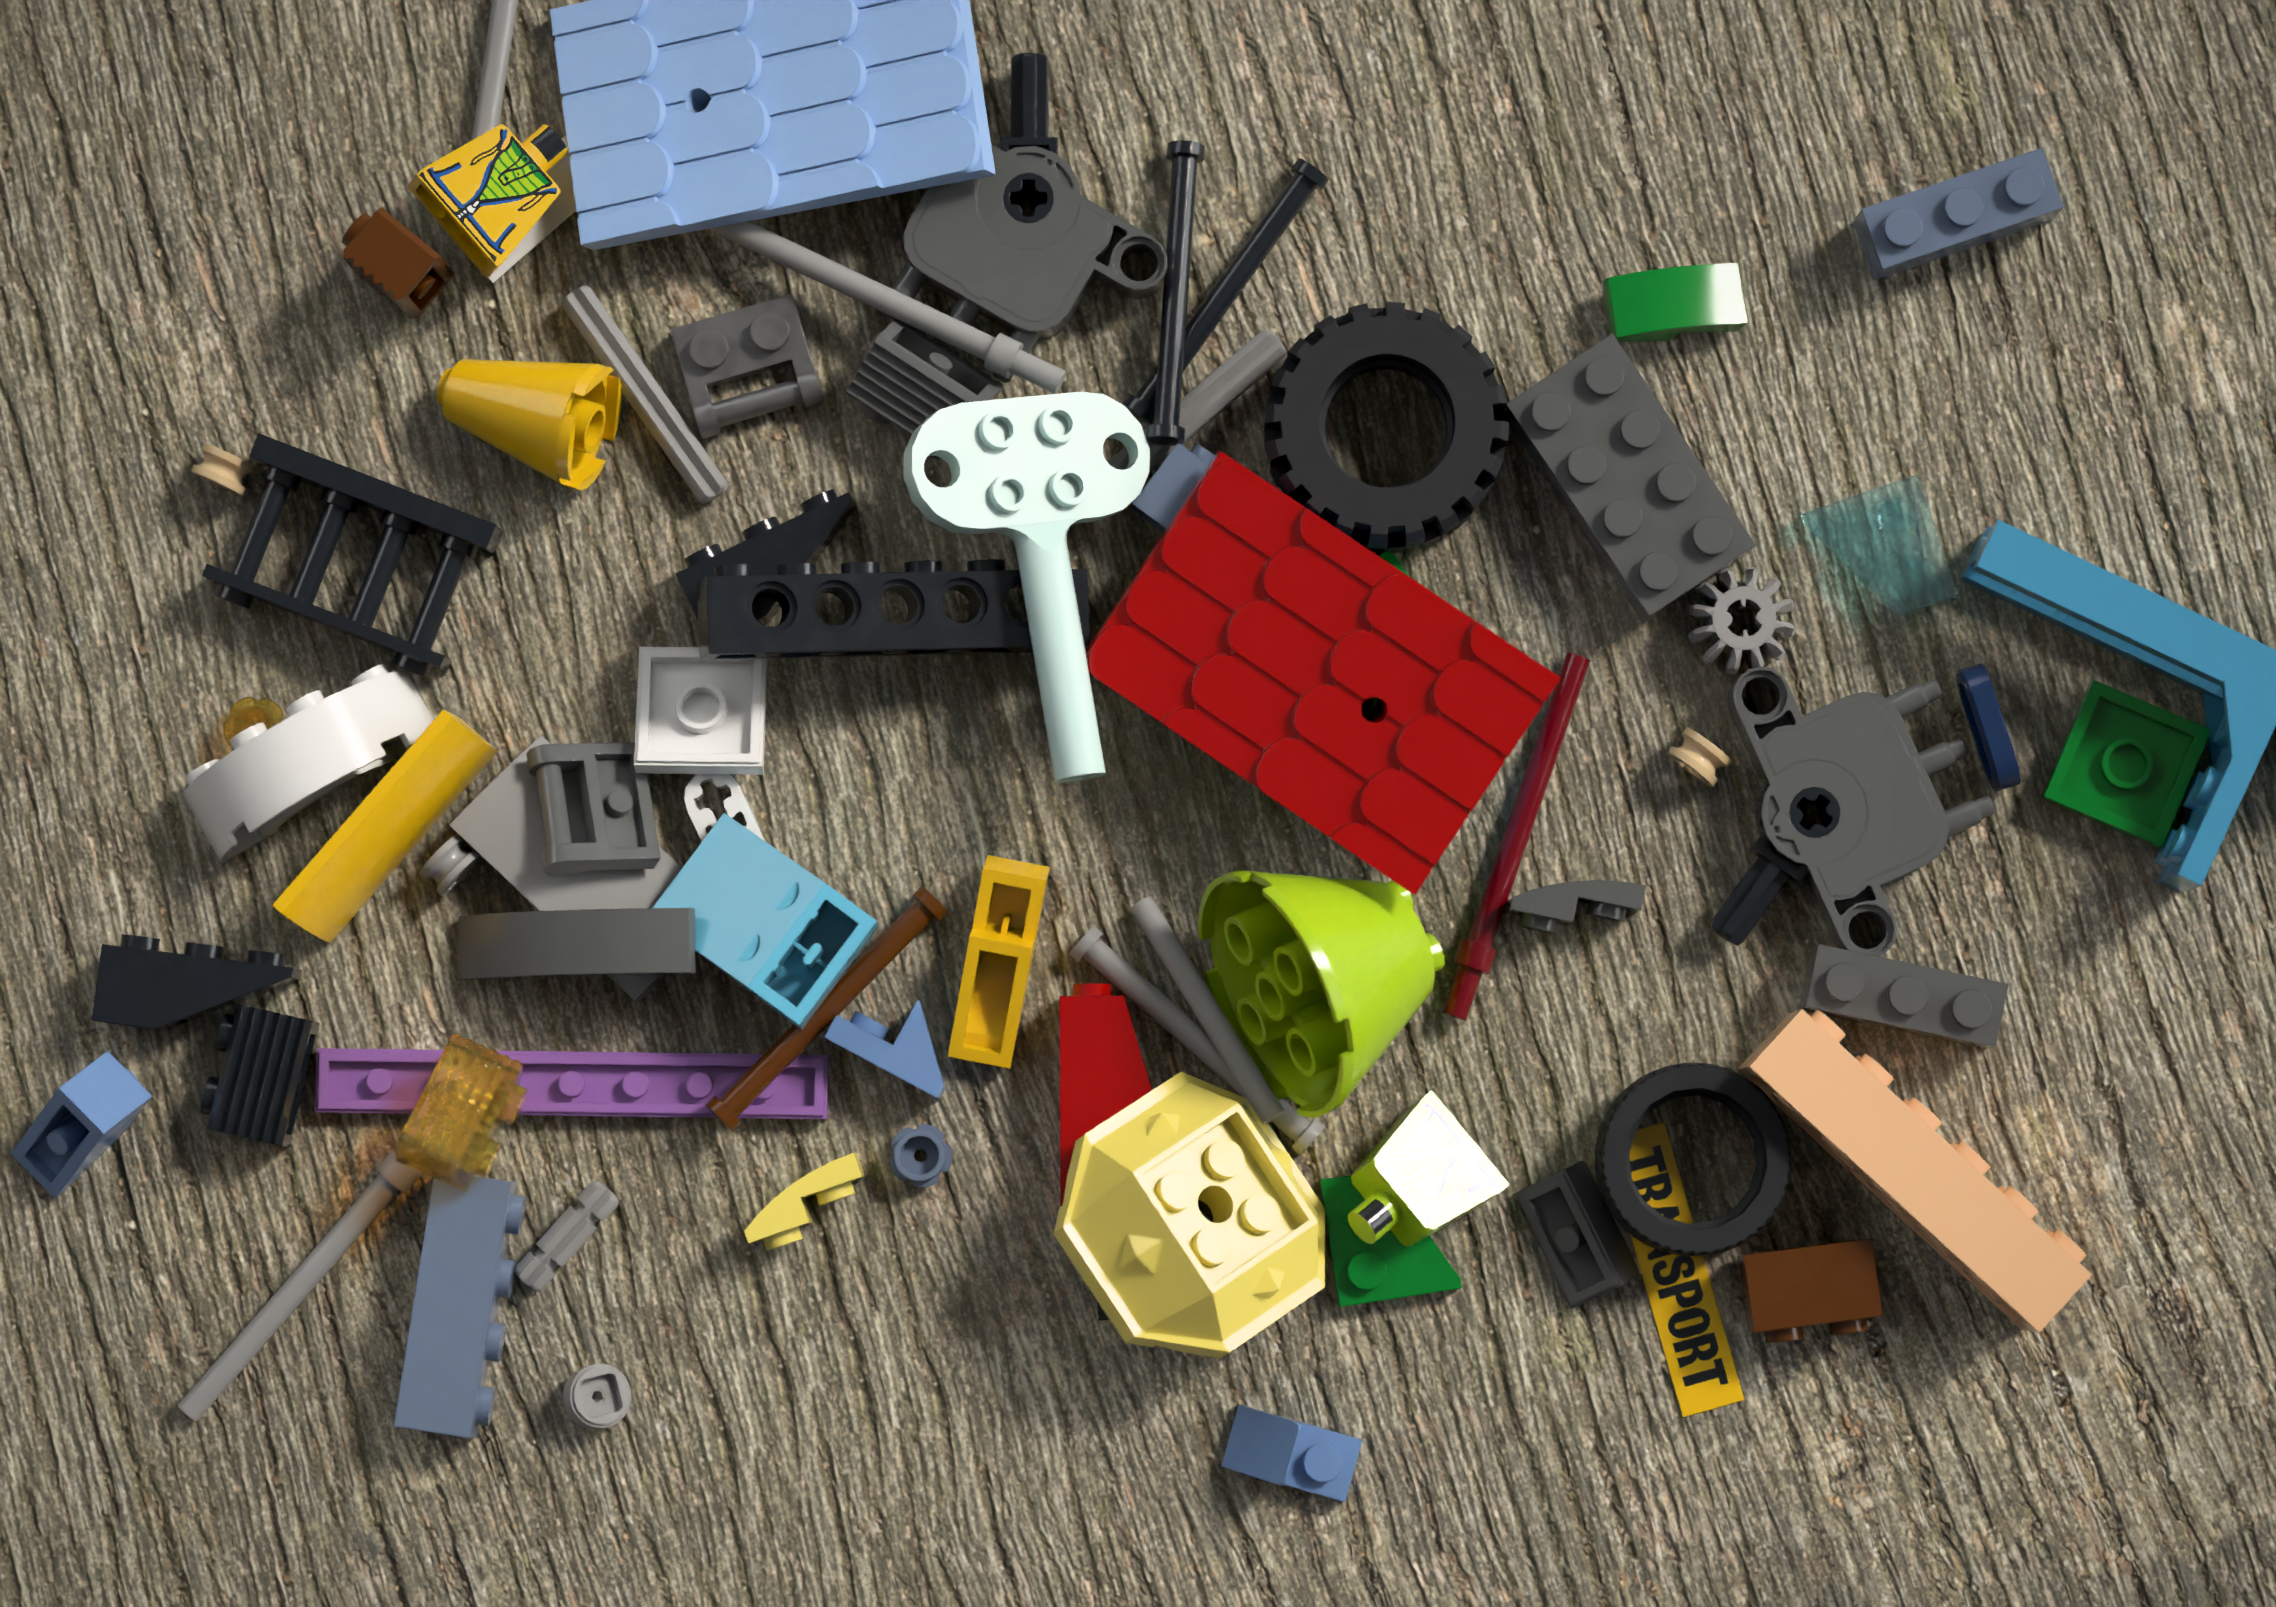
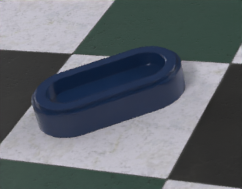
M1982 663L1958 670L1956 682L1959 696L1989 784L1997 791L2020 785L2021 778L2015 752L1993 685Z

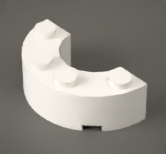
M380 664L351 681L353 686L325 699L320 690L311 692L286 708L290 716L289 718L269 729L266 728L264 722L245 729L230 740L234 751L221 760L215 759L199 766L184 777L189 786L185 789L183 796L222 864L277 833L278 828L286 820L321 797L364 775L380 769H388L397 763L434 720L406 671L389 672L385 664Z

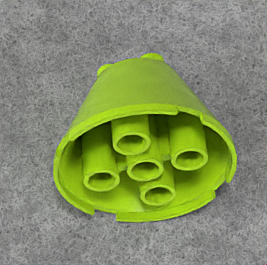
M1233 871L1213 880L1205 890L1201 900L1198 935L1200 940L1210 937L1215 968L1204 972L1208 988L1277 1099L1281 1100L1288 1097L1302 1106L1297 1109V1113L1303 1117H1321L1336 1110L1344 1103L1429 997L1434 986L1435 972L1443 969L1445 964L1440 943L1433 935L1425 933L1418 916L1413 910V900L1410 892L1393 880L1385 883L1370 880Z

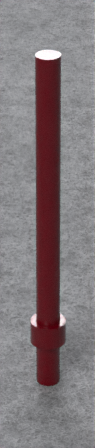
M1566 652L1558 675L1561 679L1555 686L1469 936L1467 939H1460L1453 959V963L1458 965L1442 1011L1443 1014L1463 1021L1467 1020L1482 974L1489 975L1497 952V950L1491 947L1590 664V660L1583 656Z

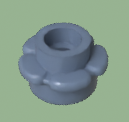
M921 1124L917 1129L906 1127L898 1132L891 1143V1148L894 1150L893 1155L890 1157V1166L893 1173L902 1181H912L915 1187H929L936 1184L940 1179L939 1175L949 1170L953 1160L950 1145L945 1144L943 1141L944 1134L938 1128L928 1124ZM919 1149H923L927 1153V1158L923 1162H918L914 1156L915 1152Z

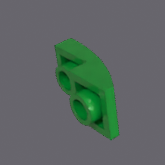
M1737 263L1654 269L1608 277L1602 282L1611 334L1613 333L1618 342L1670 341L1680 332H1737L1748 323Z

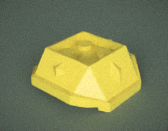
M1180 1072L1075 1141L1067 1174L1063 1205L1059 1208L1053 1235L1125 1343L1147 1347L1160 1346L1183 1353L1220 1359L1325 1287V1208L1270 1125L1261 1122L1247 1098ZM1198 1200L1204 1202L1210 1208L1213 1222L1203 1217L1198 1208Z

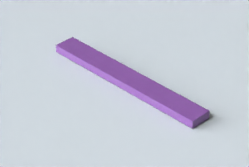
M317 1048L315 1112L717 1118L705 1104L713 1096L720 1099L764 1054ZM799 1055L738 1118L828 1119L829 1055Z

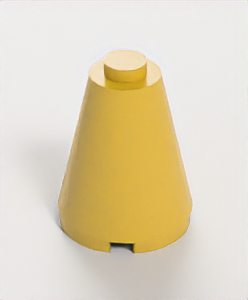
M461 359L455 364L453 369L448 368L443 372L438 383L436 398L437 403L442 405L443 415L446 420L564 487L582 491L596 480L606 460L596 458L602 439L614 442L621 414L622 385L619 377L609 375L614 369L601 364Z

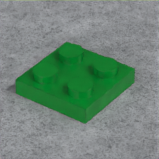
M2093 679L2088 684L2041 795V799L2159 849L2163 847L2211 733V729Z

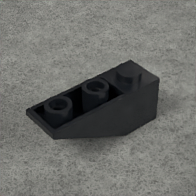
M834 489L827 490L801 503L799 506L803 514L780 524L776 516L770 517L745 529L742 532L745 541L723 552L719 544H714L686 557L684 561L688 568L676 573V576L697 621V583L706 576H714V566L749 564L752 565L753 575H778L777 566L781 564L815 563L857 508L850 492L837 497ZM765 594L756 595L752 601L753 616L761 625L769 623L781 608L773 597Z
M122 934L120 946L102 944L92 1021L169 1030L301 980L302 970L285 967L286 954L248 950L247 962L222 959L223 947L185 942L184 953L178 954L159 951L160 939Z

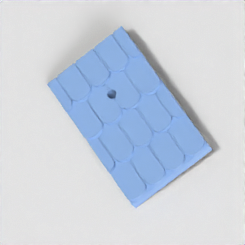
M589 0L550 9L552 32L555 37L554 47L560 93L563 95L562 108L568 153L571 156L569 161L575 207L579 217L577 222L580 245L591 250L996 175L969 0Z

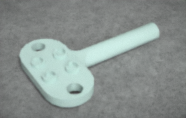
M1089 392L966 402L943 408L928 417L913 431L904 451L903 478L912 502L929 521L949 532L966 534L1000 533L1007 536L1014 543L1056 783L1082 781L1106 774L1067 546V531L1072 524L1094 522L1124 510L1140 495L1150 469V447L1142 425L1123 404L1104 394ZM1107 438L1116 439L1126 447L1129 454V463L1125 470L1116 469L1105 460L1103 444ZM927 456H938L949 465L951 481L948 487H937L926 478L924 462Z

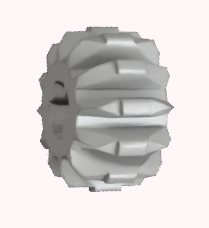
M1754 567L1746 569L1740 587H1738L1735 575L1730 568L1721 570L1719 582L1723 593L1708 582H1703L1698 588L1700 596L1712 607L1696 604L1690 605L1687 610L1688 617L1693 620L1707 622V626L1696 628L1689 633L1690 642L1700 643L1710 638L1714 645L1704 653L1702 660L1707 665H1710L1718 658L1721 652L1727 653L1725 673L1728 675H1735L1738 672L1741 656L1745 655L1749 669L1764 667L1760 649L1770 658L1776 661L1780 660L1785 655V650L1772 636L1791 638L1796 632V627L1791 623L1776 620L1777 616L1785 615L1794 609L1793 600L1784 599L1773 604L1769 597L1779 589L1781 582L1777 578H1772L1761 591L1756 589L1758 570ZM1735 606L1736 613H1739L1744 607L1750 609L1755 615L1750 621L1751 627L1756 631L1755 634L1748 636L1746 629L1738 636L1732 633L1728 626L1733 618L1727 612L1728 608Z

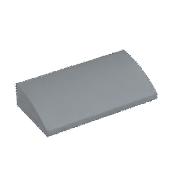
M542 735L508 765L450 824L467 843L539 911L653 908L682 869L659 846L661 859L654 869L578 871L571 875L559 877L546 875L541 854L547 848L537 780L535 776L529 773L526 757L527 752L531 748L543 744H551ZM562 772L572 843H588L577 772ZM610 974L608 976L634 1001L640 1002L666 974Z

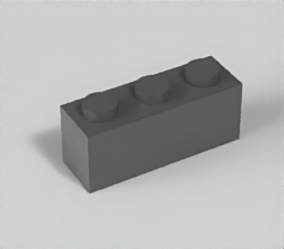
M1817 944L1810 948L1798 1010L1802 1009L1812 1013L1819 1010L1830 1017L1967 1046L1990 1049L1995 1048L1997 1045L2009 984Z

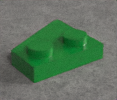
M1352 1175L1320 1180L1339 1307L1462 1288L1460 1277L1430 1235L1407 1247L1401 1244L1391 1230L1373 1244L1363 1241L1355 1234L1348 1222V1214L1365 1199L1352 1184Z

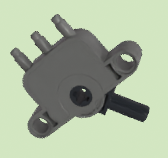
M1034 52L1016 54L1011 59L1010 137H1000V149L991 144L996 175L927 188L908 220L904 232V250L908 261L892 286V289L915 299L925 282L957 301L949 316L972 326L978 315L981 314L1012 332L1010 338L1023 343V351L1027 353L1031 352L1037 340H1046L1059 334L1065 328L1094 279L1124 296L1133 299H1147L1157 294L1163 287L1167 271V254L1159 241L1081 196L1080 184L1071 166L1058 156V137H1048L1049 60L1046 55ZM1027 190L1036 191L1037 200L1047 202V204L1036 206L1035 216L1031 217L1023 216L1021 206L1012 204V202L1022 201L1024 191ZM1134 252H1144L1154 258L1157 269L1151 278L1144 281H1134L1123 274L1120 268L1123 260ZM940 339L937 340L939 345L946 346L950 352L956 349L955 346ZM992 372L993 376L1003 383L1010 382L1014 374H1011L1009 378H1005Z
M1757 667L1749 669L1734 681L1727 697L1729 713L1758 777L1767 780L1768 783L1758 798L1755 820L1759 837L1749 850L1757 858L1711 920L1710 926L1715 933L1731 944L1737 946L1742 944L1788 879L1797 884L1807 873L1805 880L1837 948L1878 957L1890 950L1896 940L1897 926L1880 885L1927 865L1941 854L1947 844L1948 837L1980 824L1982 819L1993 815L1996 811L1991 798L1988 796H1983L1975 801L1968 800L1944 811L1929 776L1954 765L1955 761L1966 757L1969 753L1968 747L1964 739L1956 738L1947 743L1941 742L1918 753L1902 719L1927 707L1930 702L1941 698L1942 690L1936 680H1929L1921 685L1914 684L1885 698L1879 694L1869 692L1851 694L1803 716L1788 683L1780 673L1772 668ZM1754 681L1762 682L1773 691L1775 703L1774 708L1769 714H1754L1745 707L1742 700V692L1747 683ZM1818 800L1823 805L1819 815L1826 821L1824 827L1820 824H1815L1809 829H1805L1799 824L1804 814L1797 808L1798 802L1808 805L1812 801ZM1857 914H1868L1875 918L1879 924L1881 931L1880 939L1876 946L1871 949L1860 948L1850 939L1848 932L1849 923Z

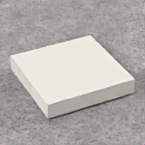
M639 647L634 752L635 772L652 774L764 775L768 659L700 660L699 647Z

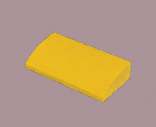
M443 709L272 906L301 928L331 943L494 757L498 750L460 717Z

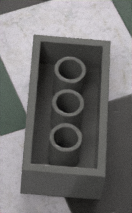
M1613 333L1508 402L1506 406V420L1509 422L1510 427L1643 624L1698 588L1703 582H1707L1719 574L1721 570L1728 568L1749 554L1756 546Z

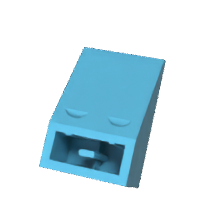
M725 813L722 814L653 907L695 908V952L801 1030H803L878 929V923L874 918Z

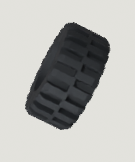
M1386 302L1383 308L1369 309L1367 303L1349 307L1347 314L1335 319L1330 315L1315 324L1314 331L1306 338H1299L1288 351L1287 358L1281 368H1278L1266 404L1264 423L1265 453L1268 455L1270 473L1276 488H1280L1283 493L1364 547L1385 549L1392 553L1404 552L1406 547L1419 544L1425 547L1437 542L1442 535L1453 528L1457 530L1471 517V514L1480 503H1483L1496 480L1503 463L1509 434V422L1506 420V406L1508 403L1504 387L1498 384L1494 375L1496 367L1486 351L1480 353L1471 343L1473 336L1460 325H1457L1454 329L1440 320L1442 314L1425 307L1422 313L1405 309V303ZM1373 370H1396L1419 379L1434 393L1445 417V442L1437 461L1425 474L1405 485L1376 487L1354 479L1335 461L1326 440V415L1337 392L1351 379Z

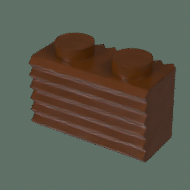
M382 207L372 217L367 213L359 216L342 238V243L346 246L343 250L344 260L370 287H374L380 295H384L390 303H394L409 319L419 318L454 275L441 255Z

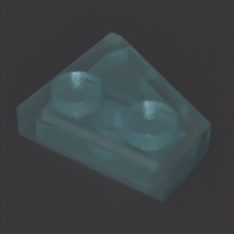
M1918 475L1800 514L1803 524L1898 617L1959 597Z

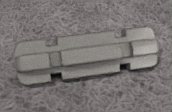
M591 1182L577 1197L580 1201L576 1207L569 1206L536 1243L539 1247L536 1252L529 1251L516 1265L515 1274L532 1290L540 1291L544 1289L556 1275L554 1269L558 1265L564 1266L595 1232L597 1227L594 1224L599 1219L604 1221L618 1206L619 1200L617 1196L601 1182Z

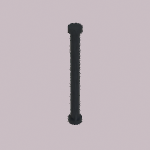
M1186 140L1172 141L1167 144L1166 158L1172 161L1166 242L1167 271L1163 284L1154 424L1148 425L1146 432L1148 442L1167 446L1177 445V443L1183 444L1185 438V428L1179 426L1197 164L1204 161L1205 146L1203 144Z
M1301 158L1297 159L1291 168L1294 176L1186 324L1183 372L1315 189L1322 191L1328 183L1329 179L1309 162ZM1158 365L1135 396L1128 394L1122 403L1135 417L1147 425L1154 423Z

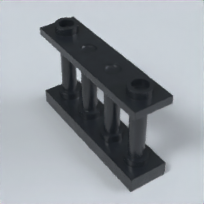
M258 433L249 457L258 465L264 467L261 477L266 482L230 573L206 564L202 576L218 584L214 596L250 609L253 599H257L394 652L395 656L391 664L426 678L431 667L448 673L452 661L445 655L434 652L431 649L467 558L474 559L478 549L494 555L503 531L494 523ZM300 481L323 489L320 500L325 502V505L289 595L255 583L254 579L289 491H297ZM359 504L383 512L379 523L385 526L349 617L346 618L315 606L313 603L349 512L356 514ZM418 527H422L442 535L439 546L444 549L409 638L406 641L372 628L408 535L415 537Z

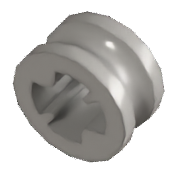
M458 833L446 841L419 872V875L424 880L432 878L437 882L438 887L436 891L441 896H445L452 891L472 871L482 857L476 850L466 851L463 847L464 839Z

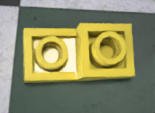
M853 1152L817 1168L777 1195L757 1214L745 1229L744 1233L747 1242L754 1243L763 1240L766 1251L803 1239L799 1227L813 1222L805 1198L816 1195L818 1204L821 1206L855 1194L852 1181L865 1177L857 1153Z

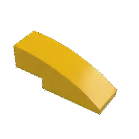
M987 855L983 866L974 920L968 941L947 1057L1011 1068L1050 867Z

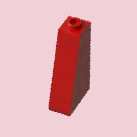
M1073 984V996H1060V1207L1064 1201L1067 1174L1075 1141L1152 1091L1124 996H1111V984Z

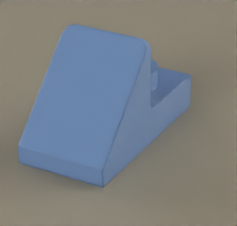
M919 1000L914 1005L893 1045L883 1040L889 1028L857 1011L854 1012L850 1022L838 1015L835 1016L824 1038L930 1095L941 1099L946 1087L923 1006Z
M1238 1404L1221 1466L1280 1486L1287 1485L1345 1502L1362 1439Z

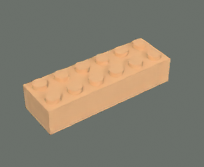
M1802 1009L1788 1013L1737 1070L1757 1085L1779 1109L2019 1329L2040 1333L2092 1276L2080 1264L2087 1256L2085 1252L2060 1230H2056L2053 1233L2048 1229L2045 1232L2032 1220L2038 1213L2035 1206L2012 1186L2009 1185L2006 1189L2002 1186L1997 1188L1984 1176L1990 1166L1962 1141L1958 1145L1954 1142L1949 1144L1936 1132L1942 1122L1925 1105L1914 1097L1910 1101L1907 1099L1902 1101L1888 1088V1085L1894 1080L1893 1077L1878 1062L1866 1053L1862 1057L1859 1055L1854 1057L1839 1043L1846 1036L1845 1033L1830 1018L1819 1010H1816L1814 1013L1809 1012L1808 1014Z

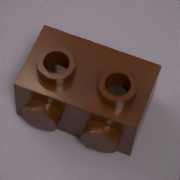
M1864 1238L1738 1255L1748 1332L1764 1331L1765 1343L1804 1339L1802 1326L1828 1323L1829 1335L1868 1330L1866 1318L1883 1316L1872 1239Z

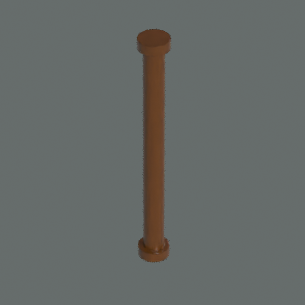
M921 886L912 895L915 902L843 974L803 1030L793 1024L720 1099L713 1096L705 1104L730 1131L733 1132L741 1124L738 1117L814 1041L834 1020L836 1015H839L933 919L940 922L948 914L944 906L930 892Z

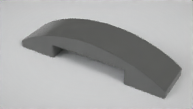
M695 908L553 910L458 916L459 980L610 974L695 973Z

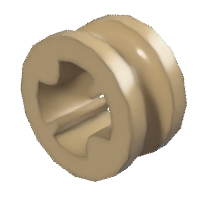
M203 443L201 451L204 453V460L201 464H194L190 472L226 490L243 496L246 490L242 484L243 478L247 474H253L256 467L222 449Z
M1687 727L1681 734L1684 738L1683 744L1680 747L1672 746L1667 754L1693 777L1713 787L1718 781L1715 777L1716 770L1720 767L1727 768L1732 760L1708 739Z

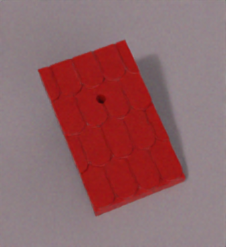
M1218 450L1085 650L1089 673L1096 679L1153 716L1413 895H1416L1434 865H1436L1469 813L1482 797L1506 758L1510 755L1541 709L1543 703L1561 679V677L1220 450ZM1377 697L1375 708L1369 714L1362 716V703L1368 698Z

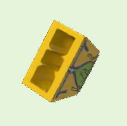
M500 124L423 168L415 175L407 188L481 273L488 278L507 259L561 193L558 185L546 172L568 154V149L560 136L546 124H543L522 143L505 125Z

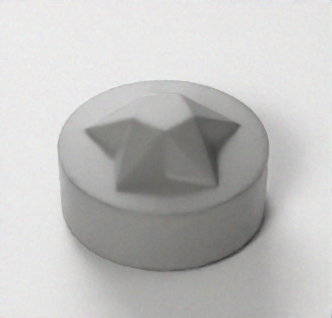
M593 1364L578 1369L569 1377L563 1391V1403L567 1414L576 1424L587 1429H602L615 1425L626 1415L631 1403V1390L626 1377L618 1369L607 1364Z

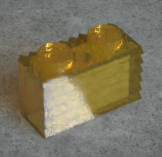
M452 1034L397 1142L395 1161L464 1192L468 1190L475 1175L485 1179L496 1160L501 1143L492 1140L496 1135L498 1127L501 1125L502 1120L510 1124L514 1123L527 1096L528 1089L520 1086L523 1064L518 1060H511L507 1055L499 1054L494 1049H487L483 1044H476L471 1039H464L460 1034Z

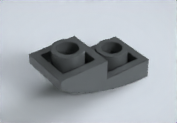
M1586 880L1552 884L1512 897L1508 903L1507 913L1520 915L1519 927L1556 934L1558 923L1565 925L1573 923L1577 901L1588 903L1587 915L1624 922L1626 911L1638 913L1642 910L1646 885L1608 880Z

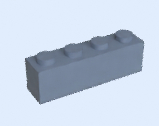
M434 1170L394 1427L473 1438L478 1436L479 1425H490L495 1402V1388L486 1387L489 1361L499 1362L501 1359L506 1328L505 1324L496 1323L500 1297L510 1298L516 1266L515 1260L506 1259L509 1235L520 1234L525 1213L526 1198L516 1195L518 1182Z

